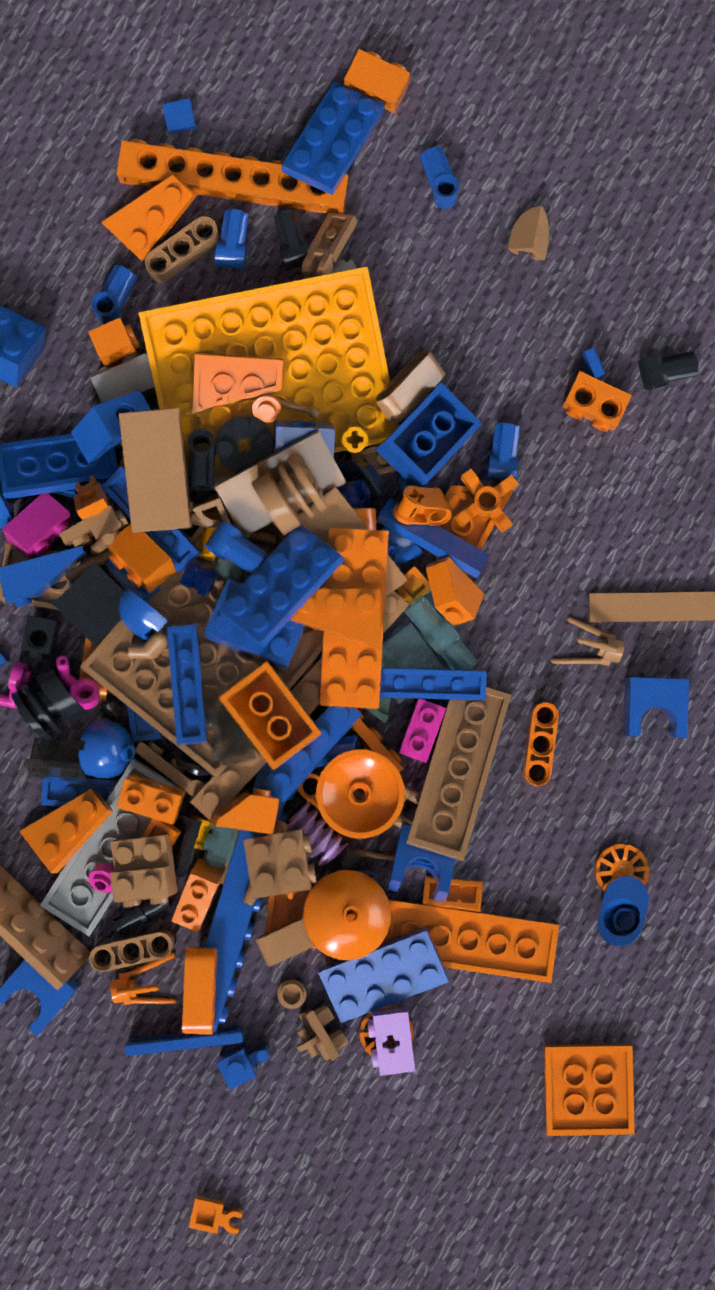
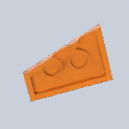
M171 175L101 223L141 261H145L146 256L160 244L197 194L177 175Z
M195 353L192 413L214 406L225 405L240 399H248L281 390L283 359Z
M318 589L295 613L291 621L324 632L327 631L342 636L345 639L364 643L381 650V589Z
M90 789L19 832L50 873H58L110 816L113 810L97 790Z

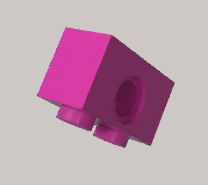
M417 699L398 753L427 763L446 708L423 699Z

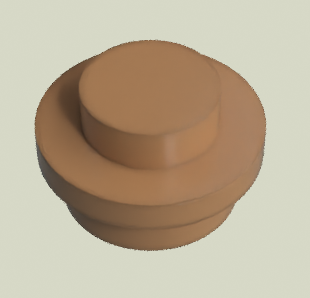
M288 979L278 988V1000L281 1005L288 1009L298 1008L306 999V988L299 980Z

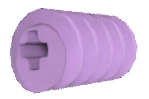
M308 801L288 820L289 827L287 832L297 829L303 830L304 836L309 835L311 846L314 847L310 856L313 858L321 855L318 865L322 866L334 859L349 843L340 846L339 844L343 837L340 834L331 837L334 829L331 827L324 829L323 827L326 822L323 818L315 820L319 811L315 809L308 812L307 810L311 804Z

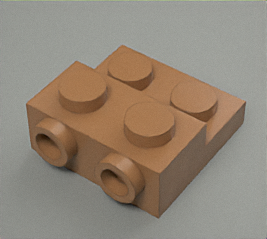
M109 505L100 514L82 520L59 535L64 544L71 549L80 546L88 549L95 543V538L98 540L106 533H110L115 537L130 525L131 522L121 509L116 510Z
M303 830L244 840L253 899L312 889L311 883L316 882L314 864L308 865L306 853H312L309 835L304 836Z
M169 834L117 839L110 842L115 871L110 873L114 903L123 902V907L140 905L143 899H150L151 904H161L168 902V897L178 892Z

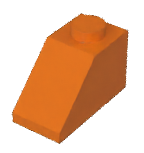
M449 556L427 564L426 572L435 608L452 626L475 619L484 593Z
M254 788L253 793L243 792L212 815L209 823L218 827L274 834L279 799L270 796L271 791Z

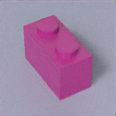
M45 493L38 496L4 526L3 531L6 541L27 560L42 557L49 550L50 545L56 539L61 538L59 534L72 526L70 512L50 494Z

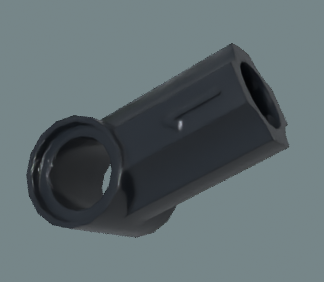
M288 209L280 211L277 215H274V223L281 243L279 247L284 267L288 271L302 267L310 246L308 240L304 238L297 210Z
M694 351L667 357L655 355L638 361L644 390H651L653 386L660 388L668 385L669 382L699 375L698 360Z
M197 429L188 437L189 490L208 492L215 489V442L211 432L206 429ZM199 443L209 444L205 450L195 449Z

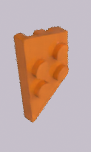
M451 485L445 495V499L452 516L448 522L440 525V527L481 550L495 524L489 516L478 515L461 528L455 517L472 505L474 495L465 486ZM513 490L501 498L499 505L501 510L504 509ZM483 494L479 497V503L482 507L491 508L494 506V500L490 495Z

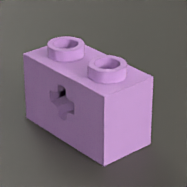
M407 1007L372 1011L373 1019L367 1021L369 1037H375L377 1049H371L373 1067H379L380 1076L414 1072L415 1065ZM388 1035H393L394 1040H397L394 1042V1047H388L386 1042Z

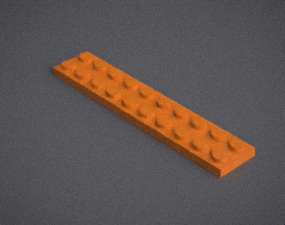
M310 890L295 892L293 899H288L286 894L270 896L264 934L302 917L304 903ZM388 899L391 921L387 935L382 943L427 927L445 968L547 983L552 982L559 932L558 923ZM349 909L346 917L350 921L354 920L356 916L355 911Z

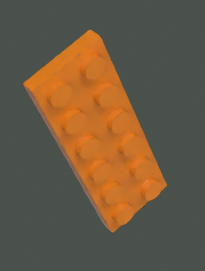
M329 528L328 545L342 555L344 562L326 580V589H381V650L364 643L345 639L342 636L327 631L324 632L320 706L379 709L389 531Z

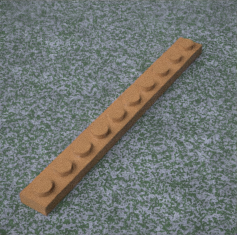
M395 591L385 597L383 634L409 606ZM322 658L291 691V694L308 716L320 704ZM249 740L219 778L216 779L213 776L190 803L210 820L212 815L234 799L267 761L252 741Z

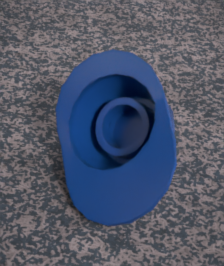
M622 876L614 879L605 891L597 926L602 938L613 946L631 944L639 937L644 927L649 907V895L646 887L640 880L630 876Z

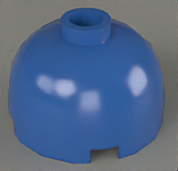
M94 720L87 726L81 740L86 742L84 750H79V760L82 770L88 776L95 778L116 777L127 769L134 758L135 748L132 737L127 729L116 722Z

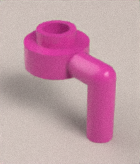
M64 656L59 657L56 663L60 681L70 689L71 696L84 710L95 707L100 701L98 684L91 679H75L70 674L68 659ZM85 695L90 696L89 698H85V699L81 698V697H83V696H85Z
M15 661L9 678V695L0 694L1 706L16 708L11 694L17 689L22 691L23 685L30 683L32 671L28 670V664Z
M97 863L94 865L88 877L90 885L99 892H111L113 894L110 873L115 871L114 866L108 863Z

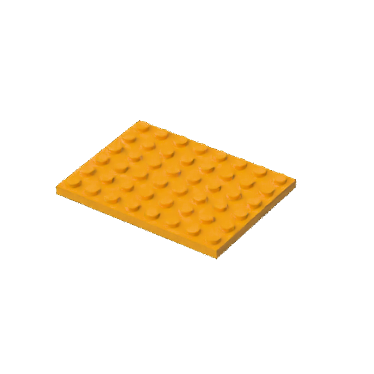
M368 266L138 312L159 409L180 408L187 469H189V435L197 429H206L213 435L216 448L217 434L227 421L238 416L255 418L252 406L255 399L259 397L244 398L192 413L195 353L283 359L282 389L270 394L278 399L307 408L317 407L320 414L317 418H311L307 413L281 406V414L277 420L332 423L335 428L334 453L346 451L340 443V434L347 427H360L366 432L368 437L366 446L382 443L399 425L398 423L391 424L374 401L376 396L390 382ZM274 422L264 423L273 438ZM352 431V435L347 437L346 441L351 443L352 448H354L357 442H361V437L356 436L355 431ZM246 437L244 440L240 438L237 440L236 443L239 445L238 451L240 453H243L245 450L249 452L252 450L253 447L250 446L251 439L249 437ZM199 443L195 449L205 450L209 444ZM216 452L215 473L224 475L235 474L220 462Z

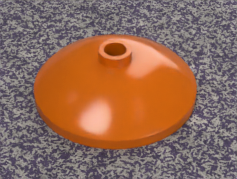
M362 749L347 751L332 759L323 769L316 788L318 809L325 822L338 833L351 838H370L389 829L399 817L405 799L403 780L394 764L377 752ZM358 788L362 789L365 793L364 798L361 800H357L354 797V791Z
M352 870L333 872L321 878L309 891L303 907V923L310 941L325 955L340 960L359 959L372 953L385 939L391 921L389 900L382 887L368 875ZM349 909L354 910L356 914L352 921L346 917Z

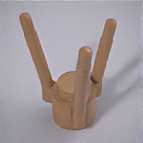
M568 617V622L601 637L599 641L581 637L577 638L578 643L595 647L596 655L601 657L551 659L552 664H601L609 666L610 662L619 663L624 652V641L616 639V635L605 633L580 620Z

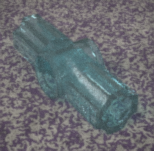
M423 595L411 602L404 612L421 631L423 639L437 655L440 654L451 669H473L478 660L459 639L460 635L453 626L437 613L436 609Z

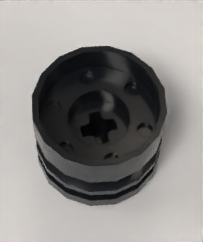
M53 664L36 675L41 689L38 690L30 683H25L23 688L26 694L18 689L11 694L24 722L46 742H50L55 738L52 728L57 733L64 731L60 717L63 716L68 722L74 724L89 713L71 696L70 689L60 681L57 667Z

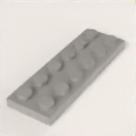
M136 759L131 761L106 800L113 812L67 862L40 905L87 936L91 935L114 899L111 892H99L90 885L88 877L92 868L97 863H108L114 866L110 842L117 839L142 837L152 820L150 817L116 807L124 779L129 773L180 788Z

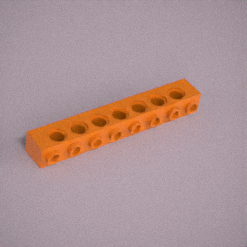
M139 139L121 142L117 167L118 179L123 184L153 188L171 175H177L197 195L324 214H344L348 189V174L344 176L333 195L324 191L317 194L311 191L313 186L283 173V161L272 160L269 163L259 161L258 158L253 156L235 158L225 152L208 154L193 147L182 150L175 149L173 145L160 143L158 146L148 145L145 141ZM149 159L157 161L152 168L143 167L144 162ZM175 164L185 165L184 169L180 172L171 171L172 166ZM203 168H211L213 170L209 176L203 177L199 175L200 170ZM231 172L241 174L238 180L231 181L227 179L228 174ZM260 176L269 178V181L264 185L255 183V180ZM288 180H293L297 183V186L293 189H286L283 187V184Z

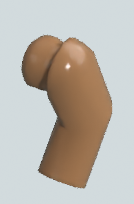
M160 629L158 632L155 630L145 644H129L128 658H157L168 646L167 632L163 629Z

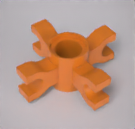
M472 469L464 473L460 479L474 495L472 505L456 515L455 520L462 528L478 515L489 516L501 533L505 532L513 523L500 509L499 505L501 498L517 487L519 484L513 475H510L495 488L490 486L484 487ZM483 494L490 495L494 500V506L491 508L482 507L479 503V497Z

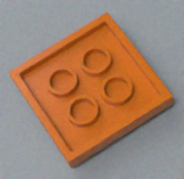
M631 1043L544 1045L545 1132L547 1136L635 1134L633 1046Z

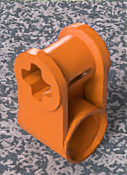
M408 486L403 491L402 500L396 503L392 509L394 517L399 522L407 525L440 526L448 522L452 516L442 490L436 487Z

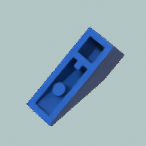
M80 546L0 567V583L5 602L15 604V607L32 604V599L43 595L65 575V572L71 570L88 555L87 549Z

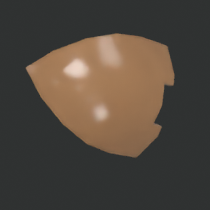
M542 205L530 208L515 222L510 234L509 251L516 255L519 254V251L532 253L531 259L545 260L549 241V223Z
M218 492L198 501L192 508L198 518L208 524L216 525V527H218L221 521L231 524V516Z

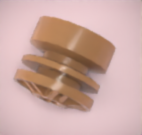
M295 455L288 458L294 470L293 472L289 473L283 463L278 465L282 479L279 481L271 473L266 472L251 482L263 506L284 535L301 525L297 513L298 510L302 509L310 518L315 516L309 505L312 501H314L321 512L328 508L324 501L323 491L310 469L299 461Z

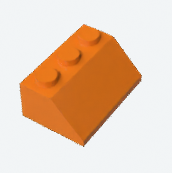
M265 662L219 697L273 770L322 735L268 662Z

